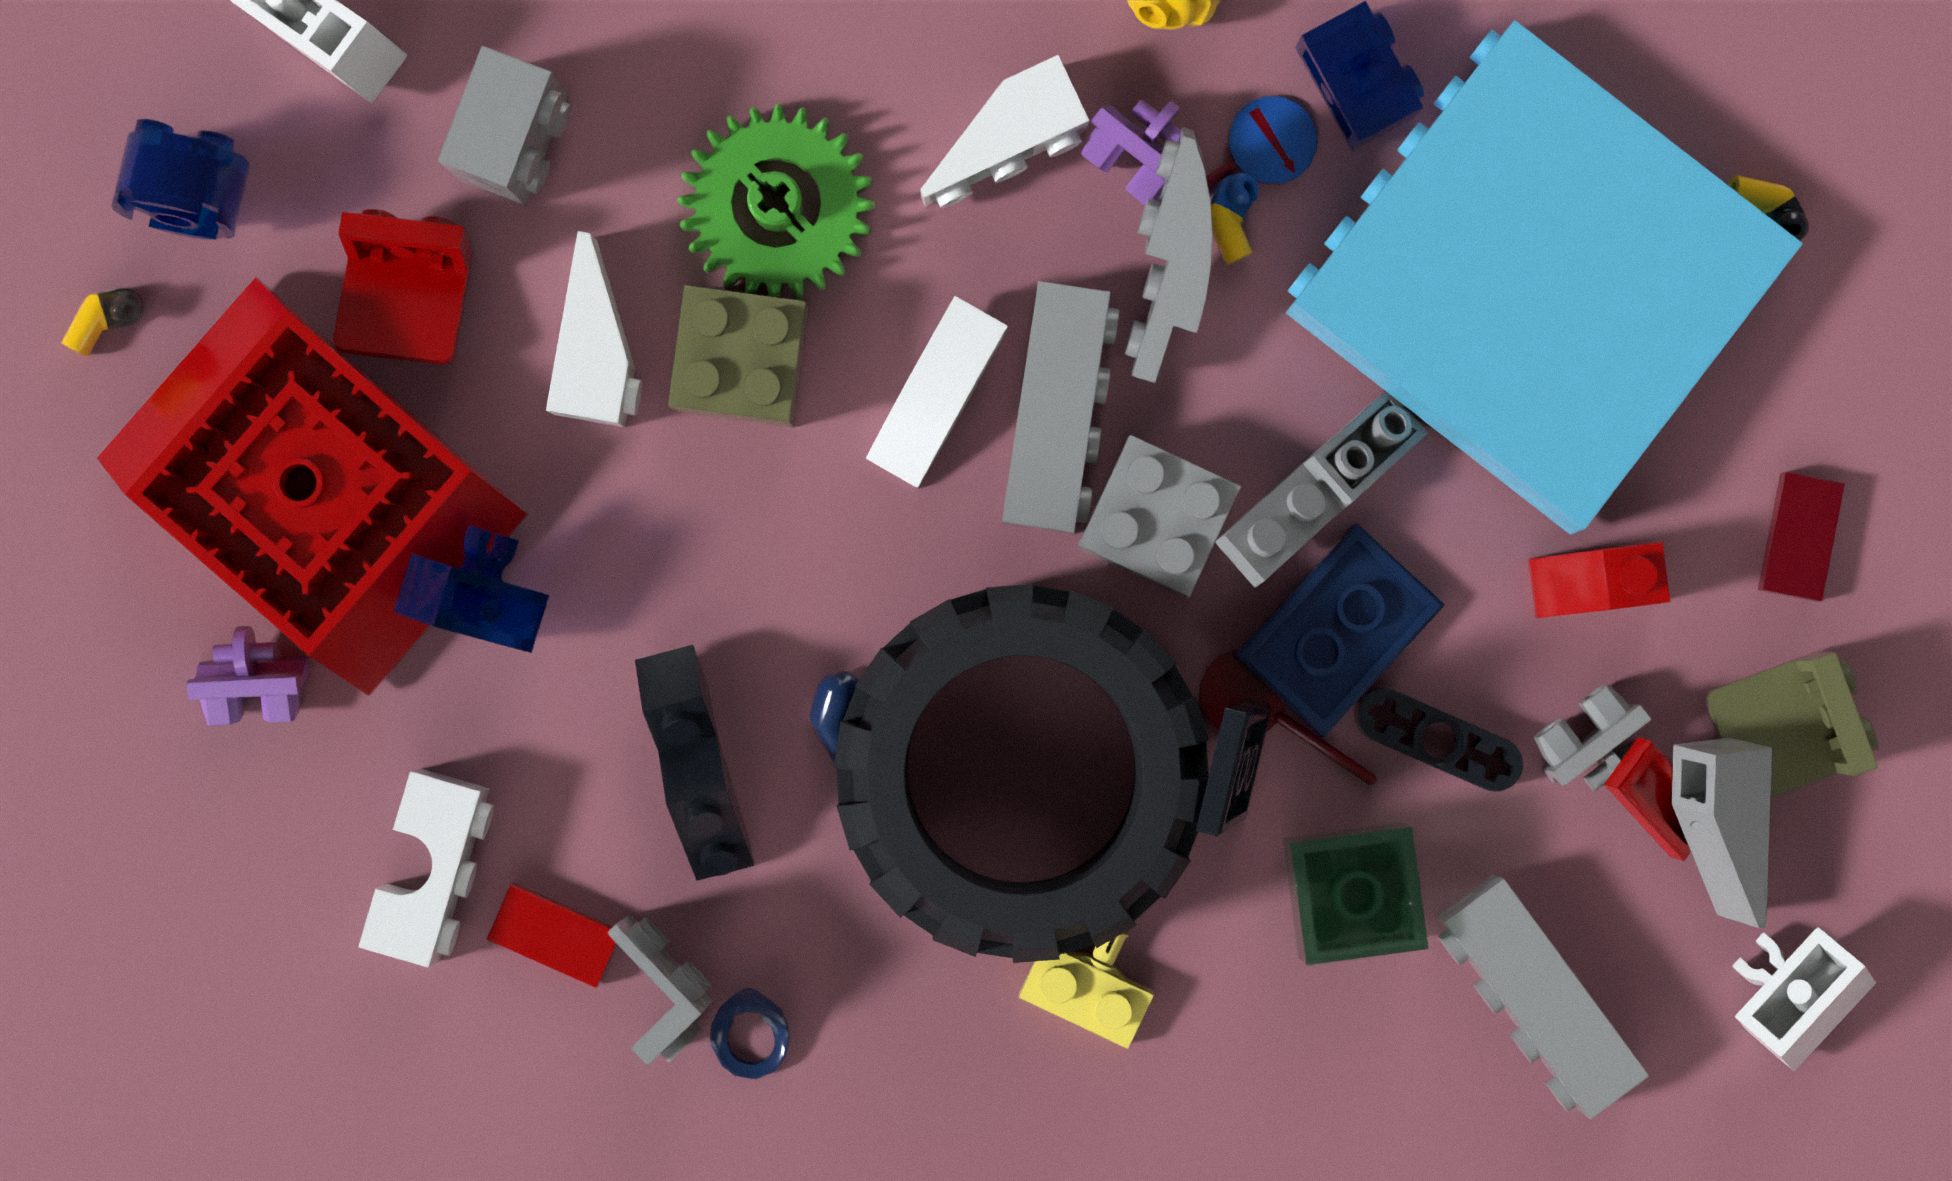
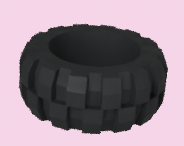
M1033 584L986 587V589L948 599L911 620L902 631L878 651L856 683V689L845 717L840 722L834 761L838 790V805L836 807L849 850L855 852L871 880L869 885L900 918L905 916L933 936V941L976 957L977 953L1013 958V963L1060 960L1059 955L1093 944L1098 948L1137 925L1135 920L1161 896L1166 899L1191 862L1188 857L1198 834L1196 828L1209 777L1206 742L1210 740L1197 698L1191 694L1175 666L1177 662L1146 629L1140 628L1113 609V606L1072 590H1059L1033 586ZM1025 655L1050 658L1067 664L1092 679L1111 698L1127 726L1134 752L1135 772L1132 796L1123 820L1114 835L1099 852L1079 867L1065 874L1040 881L1008 882L992 879L971 871L954 861L941 850L923 827L916 813L908 782V754L911 739L917 722L929 701L943 686L960 673L986 661L1007 656Z

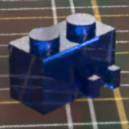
M1366 1L1301 35L1295 46L1351 151L1414 119L1423 109L1419 99L1424 97V90L1418 76L1410 65L1407 64L1401 67L1391 48L1395 44V37L1388 21L1381 12L1373 14Z
M469 525L464 539L465 561L462 566L457 567L411 554L395 605V613L433 627L532 653L550 595L502 579V572L512 561L519 540L496 533L493 548L487 553V544L492 532Z

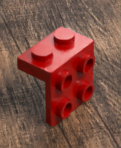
M366 209L361 214L342 212L338 235L348 260L333 334L336 348L342 353L439 365H446L452 362L456 354L473 257L464 226H459L447 218L438 216H427L422 218L421 221L401 219L379 209Z

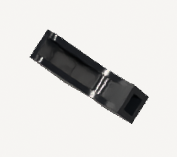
M694 645L636 659L635 665L642 712L658 750L666 806L696 881L726 875L736 870L755 866L751 845L718 735L708 683Z

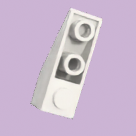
M1059 55L1002 81L920 189L921 199L925 207L938 201L940 208L954 205L973 194L970 185L990 176L993 177L995 183L1005 181L1026 170L1028 166L1025 160L1047 150L1051 158L1063 154L1082 143L1079 134L1087 131L1089 119Z

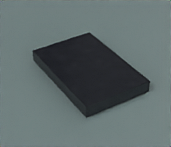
M1247 700L1225 708L1198 819L1197 832L1218 837L1246 819L1272 711L1270 704Z

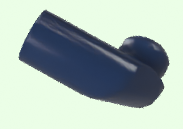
M840 671L835 676L832 674L827 675L820 681L809 715L812 726L833 763L835 761L840 722L845 717L849 702L856 689L855 685L858 682V679L848 671Z

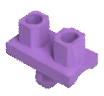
M1141 99L1131 111V114L1148 127L1146 131L1142 130L1113 105L1109 104L1106 108L1101 107L1091 120L1096 128L1090 134L1081 154L1097 168L1107 173L1124 151H1128L1143 165L1125 189L1143 205H1146L1148 198L1159 201L1166 178L1156 175L1164 146L1157 142V139L1160 137L1165 142L1167 139L1178 142L1181 130L1171 122L1179 112L1180 107L1173 101H1170L1158 113Z
M238 626L234 630L232 644L214 645V661L199 662L195 679H188L186 682L188 700L200 699L201 707L209 726L231 725L240 722L244 715L242 697L256 696L261 697L264 721L269 723L291 722L295 720L300 711L301 688L310 673L308 656L277 658L275 642L256 643L255 633L251 626Z

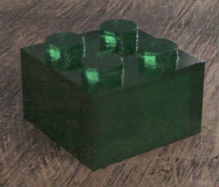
M1400 822L1282 838L1298 957L1306 965L1429 949L1411 826Z

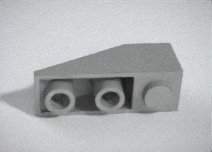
M1733 738L1674 744L1672 806L1718 916L1756 928H1765L1768 896L1772 748Z

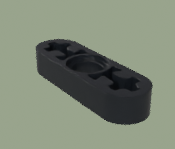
M1386 688L1372 689L1362 695L1356 704L1354 711L1355 723L1358 730L1366 738L1488 791L1497 792L1512 787L1521 776L1523 759L1519 749L1512 742L1398 691ZM1386 698L1393 702L1391 712L1406 720H1412L1413 709L1422 712V715L1415 721L1410 730L1408 746L1399 742L1406 733L1402 729L1391 725H1384L1380 733L1373 729L1375 719L1367 715L1371 704L1381 706ZM1434 722L1447 724L1452 729L1455 737L1452 750L1442 757L1429 755L1422 746V734L1425 728ZM1468 733L1477 737L1470 746L1474 750L1485 754H1493L1497 747L1503 750L1501 760L1508 764L1504 775L1494 773L1490 781L1484 778L1486 768L1466 758L1464 759L1463 770L1455 767V763L1460 760L1466 751Z

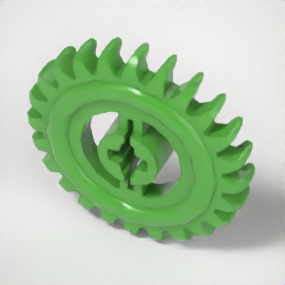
M778 103L774 106L771 121L765 123L758 109L752 106L750 108L749 127L746 128L732 115H728L727 124L730 137L725 139L713 130H708L707 137L714 148L713 153L710 154L697 149L691 151L694 160L703 168L702 171H684L681 173L683 181L695 188L696 193L679 196L677 202L684 208L696 211V214L682 220L680 227L684 231L701 232V235L689 245V251L693 254L707 251L712 252L703 269L706 273H713L725 266L727 270L723 279V286L726 289L732 288L738 281L744 278L746 279L745 293L756 295L763 284L767 285L770 297L780 298L783 286L789 285L795 298L801 300L804 295V281L809 279L820 291H824L826 283L823 271L828 269L838 276H844L846 270L839 256L844 254L851 257H860L862 254L860 248L851 240L852 235L864 236L869 235L872 231L869 225L857 219V215L868 213L875 209V203L872 200L857 197L858 193L872 185V178L870 176L852 175L863 163V155L856 153L845 157L842 156L849 143V136L847 133H842L828 141L827 136L830 122L826 117L822 118L812 130L808 129V114L804 107L799 109L792 123H787L784 110ZM782 161L795 164L810 174L819 188L821 200L818 220L814 226L803 216V196L795 180L782 172L771 171L762 173L757 168L758 165ZM752 175L767 192L771 190L774 194L781 195L787 191L784 198L787 202L788 210L791 217L804 229L802 233L792 224L791 219L784 212L780 213L772 208L764 213L767 204L763 198L764 195L760 186L755 181L752 182L749 179ZM740 182L748 189V207L758 225L770 232L780 233L788 231L797 240L796 243L775 248L757 244L743 234L735 221L733 210L735 191Z

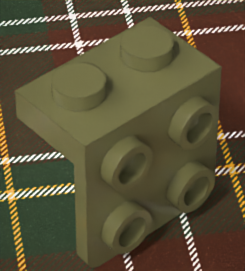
M1813 652L1712 689L1706 695V705L1719 739L1733 738L1772 748L1770 798L1837 773L1857 776L1878 768L1873 752L1878 750L1876 734L1868 719L1864 716L1859 717L1852 695L1857 692L1854 675L1845 660H1838L1836 652Z

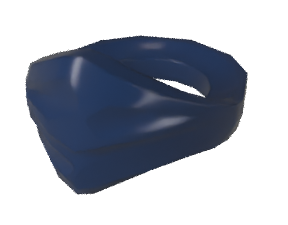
M748 987L735 993L720 1006L711 1023L710 1042L718 1060L725 1069L735 1076L758 1079L776 1071L786 1057L790 1038L788 1024L783 1010L772 1000L757 990ZM745 1012L761 1013L763 1021L771 1026L775 1038L774 1049L764 1060L746 1062L738 1058L731 1051L728 1043V1031L734 1023V1016Z

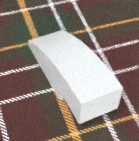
M954 296L898 396L866 459L912 486L919 488L976 389L979 379L1007 333L1008 326Z

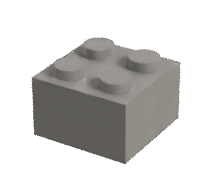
M481 46L438 162L459 181L526 206L531 192L538 195L547 179L550 161L544 159L552 136L560 138L568 124L572 105L566 103L567 92L551 71Z
M1130 435L1120 452L1076 548L1178 596L1188 598L1196 585L1241 486Z

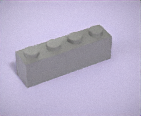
M1038 281L1002 524L1073 534L1076 522H1088L1092 487L1081 486L1085 462L1096 464L1101 437V428L1090 426L1094 403L1105 404L1110 377V368L1099 367L1103 343L1114 345L1119 318V309L1108 307L1110 292Z
M1494 874L1436 916L1445 929L1444 932L1437 936L1459 966L1467 960L1481 978V980L1473 985L1495 1015L1504 1009L1517 1028L1509 1034L1531 1064L1540 1058L1553 1077L1545 1082V1084L1566 1112L1576 1107L1578 1111L1591 1120L1649 1077L1504 878Z

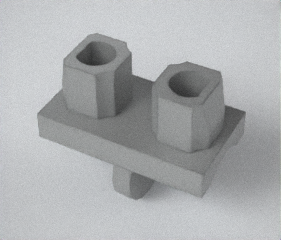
M1607 684L1598 686L1578 703L1596 726L1594 730L1581 740L1578 739L1563 718L1556 719L1534 735L1542 756L1548 762V765L1542 768V770L1553 784L1559 782L1562 786H1565L1595 762H1598L1599 766L1583 777L1588 786L1595 792L1604 785L1633 745V742L1630 741L1616 753L1612 750L1652 720L1641 705L1628 704L1622 696Z

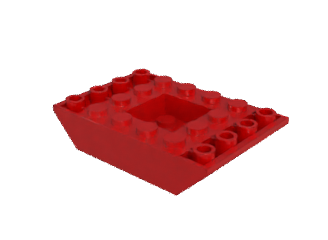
M257 277L253 279L97 457L98 461L124 495L308 656L368 696L377 689L529 515L345 353L340 352L330 340ZM307 466L315 474L316 488L309 498L296 501L286 491V478L294 468Z

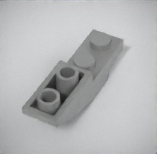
M1184 127L1181 129L1178 142L1166 140L1156 172L1157 176L1166 178L1159 201L1147 199L1137 232L1147 236L1145 254L1164 259L1165 262L1163 266L1155 263L1151 266L1142 298L1152 302L1145 323L1134 320L1124 355L1133 357L1132 376L1153 383L1156 381L1173 326L1197 333L1206 301L1211 270L1212 219L1204 161L1194 130Z
M1384 391L1260 499L1215 543L1256 588L1340 511L1354 502L1428 432L1402 403Z

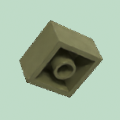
M684 285L668 407L680 413L794 428L809 317V308L806 302Z

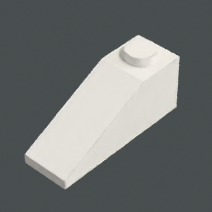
M230 0L371 103L375 101L408 56L370 23L336 0Z
M578 231L546 411L556 416L625 427L627 414L637 415L641 400L642 380L634 379L635 366L598 242L590 233Z

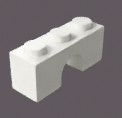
M425 769L410 771L393 830L415 836L427 846L432 858L431 874L423 887L417 890L405 889L391 884L375 888L359 948L428 968L439 962L441 955L450 956L460 929V921L452 919L459 896L468 897L477 871V863L469 861L476 838L485 839L494 813V805L486 803L490 788Z

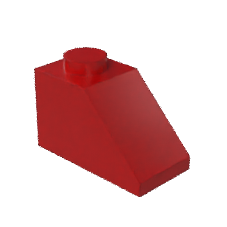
M1663 542L1528 559L1535 618L1671 602Z

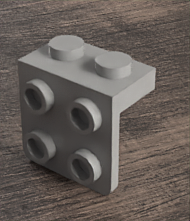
M629 915L616 923L608 931L609 936L675 1004L630 1049L647 1066L660 1054L669 1063L702 1030L695 1023V1020L714 1001L706 993L711 988V984L692 963L686 960L680 966L664 949L670 943L669 940L652 921L644 917L638 922Z

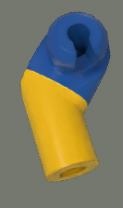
M1247 173L1229 175L1218 184L1210 201L1212 235L1225 265L1232 264L1253 253L1241 223L1252 202L1256 201L1259 196V185L1256 179Z

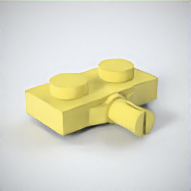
M1124 932L1113 939L1109 948H1107L1109 942L1098 948L1095 946L1092 955L1070 951L1059 955L1060 960L1034 961L1020 990L1019 998L1128 1049L1154 996V991L1126 978L1113 965L1125 939L1129 935L1127 932Z

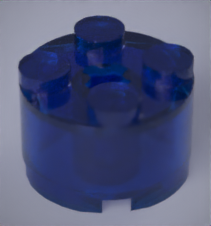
M137 120L135 131L127 135L112 200V209L130 220L133 218L134 209L148 214L151 217L149 227L171 234L216 240L218 229H221L227 239L233 238L250 164L244 156L233 152L235 140L221 133L205 130L198 131L197 138L173 133V127L156 120Z

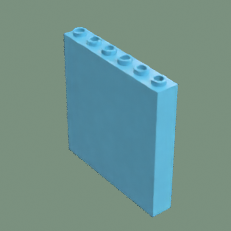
M1514 20L1502 35L1491 29L1469 57L1478 66L1465 82L1455 75L1439 95L1433 105L1442 111L1429 129L1419 122L1397 149L1405 157V160L1393 175L1382 169L1360 198L1367 202L1369 206L1356 222L1346 215L1329 236L1324 245L1333 252L1320 269L1309 262L1287 290L1296 299L1285 313L1571 535L1586 529L1803 243Z

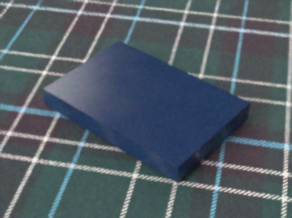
M1356 523L1233 656L1322 738L1328 734L1445 604Z

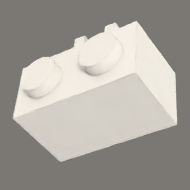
M1819 927L1808 936L1786 961L1783 952L1764 932L1756 940L1757 944L1769 953V962L1777 969L1772 976L1763 968H1751L1742 958H1739L1733 965V968L1747 981L1762 986L1735 1015V1018L1753 1037L1793 1072L1876 984L1867 968Z

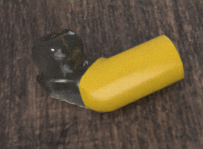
M116 288L88 295L61 343L89 357L102 331L133 326L142 319L144 314L142 298L134 290L127 288Z

